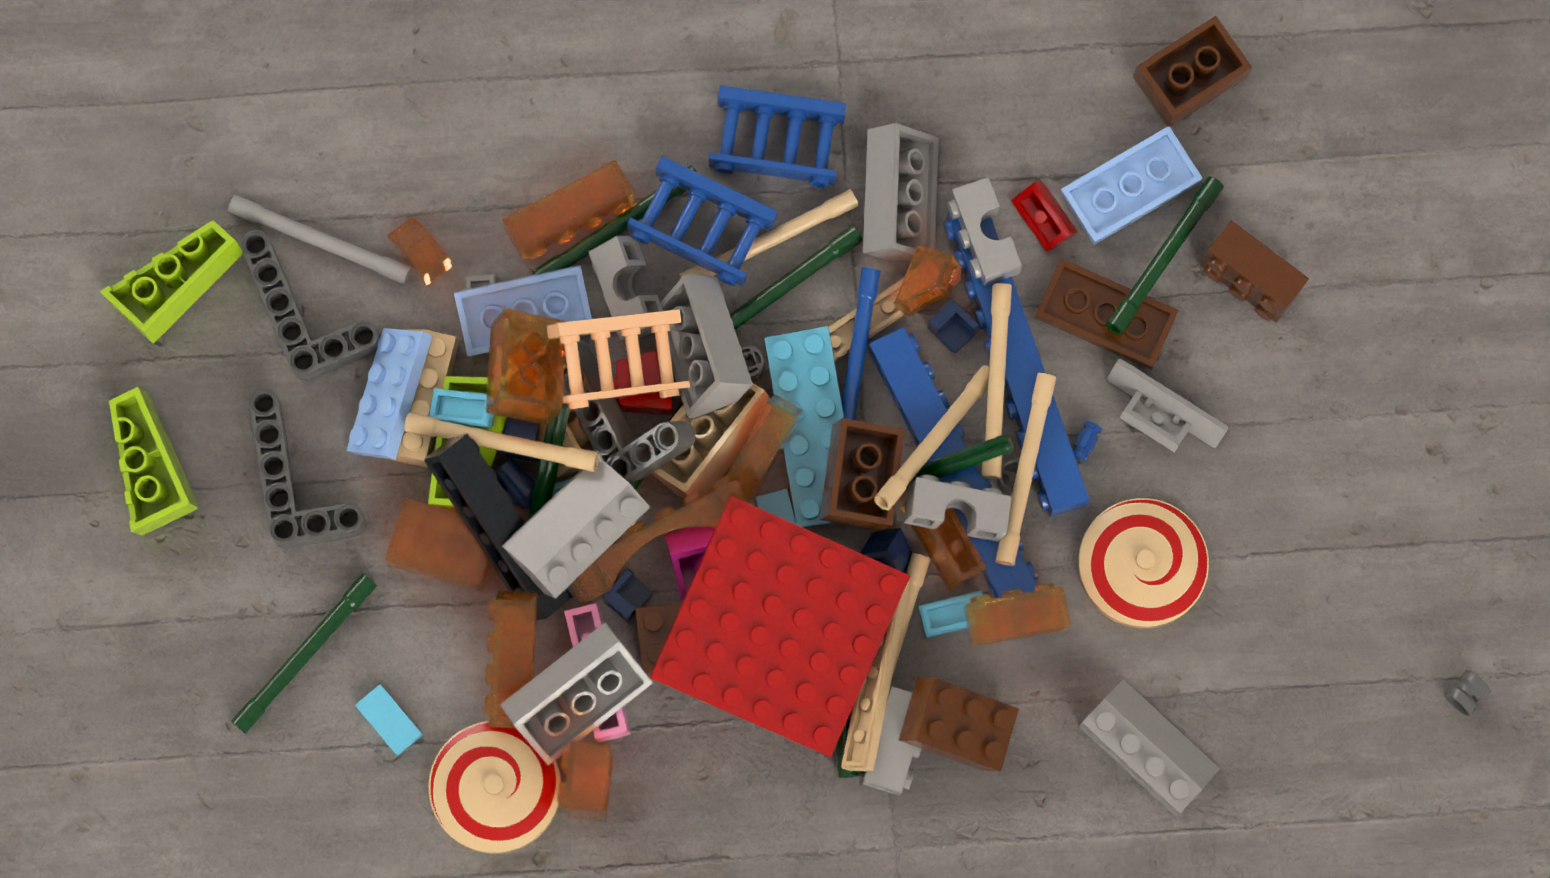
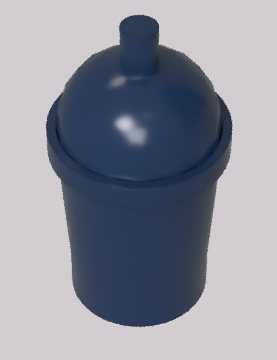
M510 458L495 471L497 480L506 493L512 497L515 506L529 510L535 481Z

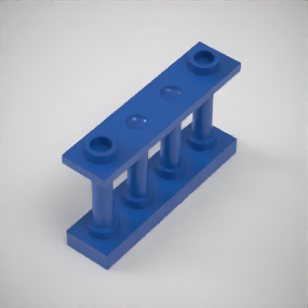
M720 85L718 107H724L726 116L720 154L709 153V167L722 174H732L733 171L809 181L811 186L820 188L828 187V184L835 185L836 170H829L827 167L833 127L837 126V124H844L846 103ZM742 110L753 111L758 116L751 158L732 156L738 115L742 113ZM774 115L787 116L789 120L783 163L764 160L770 118L774 117ZM806 119L816 120L821 125L815 167L796 165L801 125Z
M661 156L656 166V176L660 177L659 181L661 183L642 221L639 222L630 217L627 231L631 233L630 236L643 244L651 242L718 274V279L725 284L744 286L747 273L739 269L758 231L764 228L772 230L777 220L778 211ZM679 186L689 191L688 195L690 197L671 235L668 236L654 229L653 226L672 188L676 189ZM708 200L718 205L717 209L719 211L698 250L681 241L701 202ZM737 214L747 219L746 223L748 225L727 264L710 255L730 216Z

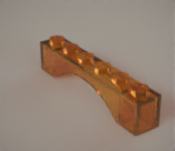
M726 475L713 482L712 486L714 489L702 495L701 491L698 490L683 498L684 505L674 510L669 505L654 514L655 520L644 524L641 520L631 525L626 530V535L617 539L570 584L581 605L610 591L626 561L641 546L653 538L669 531L686 527L715 528L730 495L755 506L740 477L737 476L731 479L729 475Z

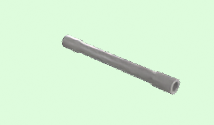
M234 195L231 199L228 212L253 223H260L372 269L378 274L404 285L410 277L412 267L386 256H380L265 209L260 204L238 195Z

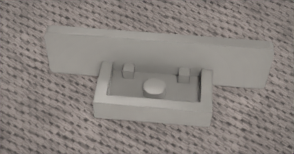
M1118 359L1107 377L1108 382L1133 397L1120 418L1174 453L1187 432L1211 447L1216 448L1228 430V426L1217 418L1209 415L1122 359Z

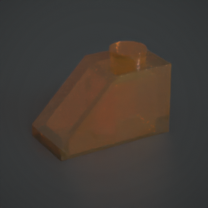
M413 216L387 235L426 286L452 267L447 254Z
M918 245L894 304L904 315L911 316L950 296L953 287L960 280L962 266L952 254Z

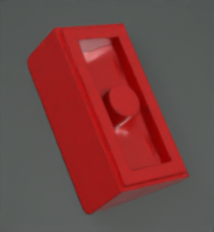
M1043 181L1033 182L1011 200L1046 252H1049L1078 232Z

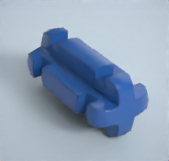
M1089 421L1084 423L1083 426L1086 428L1085 430L1081 429L1074 443L1076 448L1075 450L1072 449L1075 458L1080 461L1088 460L1087 453L1092 452L1099 438L1096 436L1097 432L1100 434L1102 432V428L1099 425Z

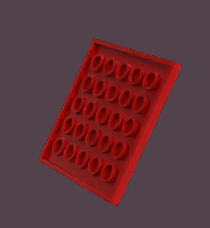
M730 495L649 678L831 757L906 588L910 575Z

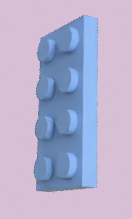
M1168 126L1060 190V194L1092 244L1095 245L1201 183L1203 178Z
M580 265L454 292L467 356L547 340V326L592 319Z
M383 328L377 343V351L372 367L368 372V381L363 397L359 402L358 414L354 427L350 432L346 451L356 455L396 460L404 433L406 416L411 410L432 335L423 331Z

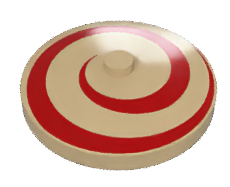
M1150 498L1125 500L1103 511L1087 529L1078 553L1079 578L1088 599L1107 618L1121 625L1133 628H1156L1179 619L1199 599L1205 587L1209 571L1208 550L1196 524L1175 506Z
M485 721L473 724L459 731L441 748L430 772L429 798L432 810L439 824L455 841L474 851L501 854L527 846L548 828L559 807L561 776L556 760L547 765L513 723L507 721Z

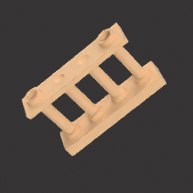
M680 309L562 322L547 326L548 339L560 338V344H564L571 395L556 398L557 404L569 403V409L589 407V400L659 392L660 398L679 396V389L690 387V382H674L668 331H671L670 325L681 323ZM651 327V333H655L661 384L644 386L638 335L641 334V328ZM621 331V337H625L631 388L614 390L607 339L611 338L610 332ZM590 334L591 340L595 342L601 391L584 393L577 342L580 341V335Z

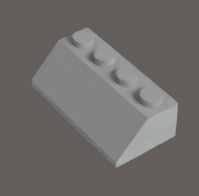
M898 123L868 129L863 236L864 254L884 260L928 262L932 259L935 261L939 137Z
M685 274L660 304L663 311L680 309L681 323L670 325L671 331H668L672 368L676 382H690V387L679 389L687 417L696 418L736 403L753 384L718 278L714 276Z
M599 457L595 472L581 470L502 547L544 594L557 598L636 522L650 506L628 481Z
M605 622L500 705L515 727L546 764L549 765L653 682Z
M1124 679L1079 726L1086 735L1175 817L1189 805L1220 770L1215 763Z

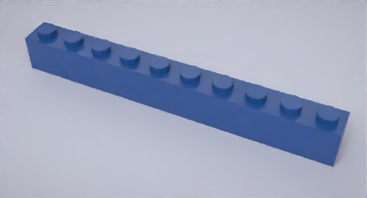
M948 211L947 221L943 222L944 230L948 240L954 239L957 251L953 252L955 262L959 270L964 269L967 277V281H964L965 291L969 300H975L978 310L974 311V315L979 329H985L988 340L984 341L989 359L992 329V285L996 283L1012 285L1004 386L1009 400L1005 401V405L1010 419L1016 418L1019 431H1016V438L1022 450L1032 407L1031 400L1037 373H1045L1012 277L983 286L980 278L975 279L969 262L973 260L970 249H964L959 238L958 231L962 230L958 218L953 220L950 211ZM992 218L985 219L980 224L982 233L991 240H999ZM1053 395L1047 410L1032 480L1037 479L1040 491L1037 492L1039 505L1042 511L1047 509L1049 517L1087 506L1090 500Z
M902 327L869 343L868 352L918 447L947 412L946 408L950 407L944 392L936 390L932 382L935 379V375L927 361L922 363L917 353L920 351V346L913 333L908 335L905 328ZM960 423L955 426L927 462L966 448L961 439L964 436V431ZM976 465L939 478V482L948 484L952 482H965L971 486L970 488L978 490L993 488L988 478L981 477ZM949 507L1014 636L1048 620L1052 615L1050 611L1053 608L1052 601L1045 590L1040 592L1035 582L1038 579V575L1030 561L1025 563L1020 551L1024 550L1021 541L1019 542L1014 566L996 563L995 559L999 541L995 542L966 536L968 527L966 516L959 509Z

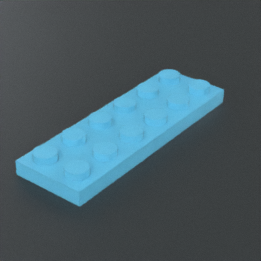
M825 326L764 338L796 524L803 528L833 523L819 519L832 425L841 418H844L830 331L829 327Z

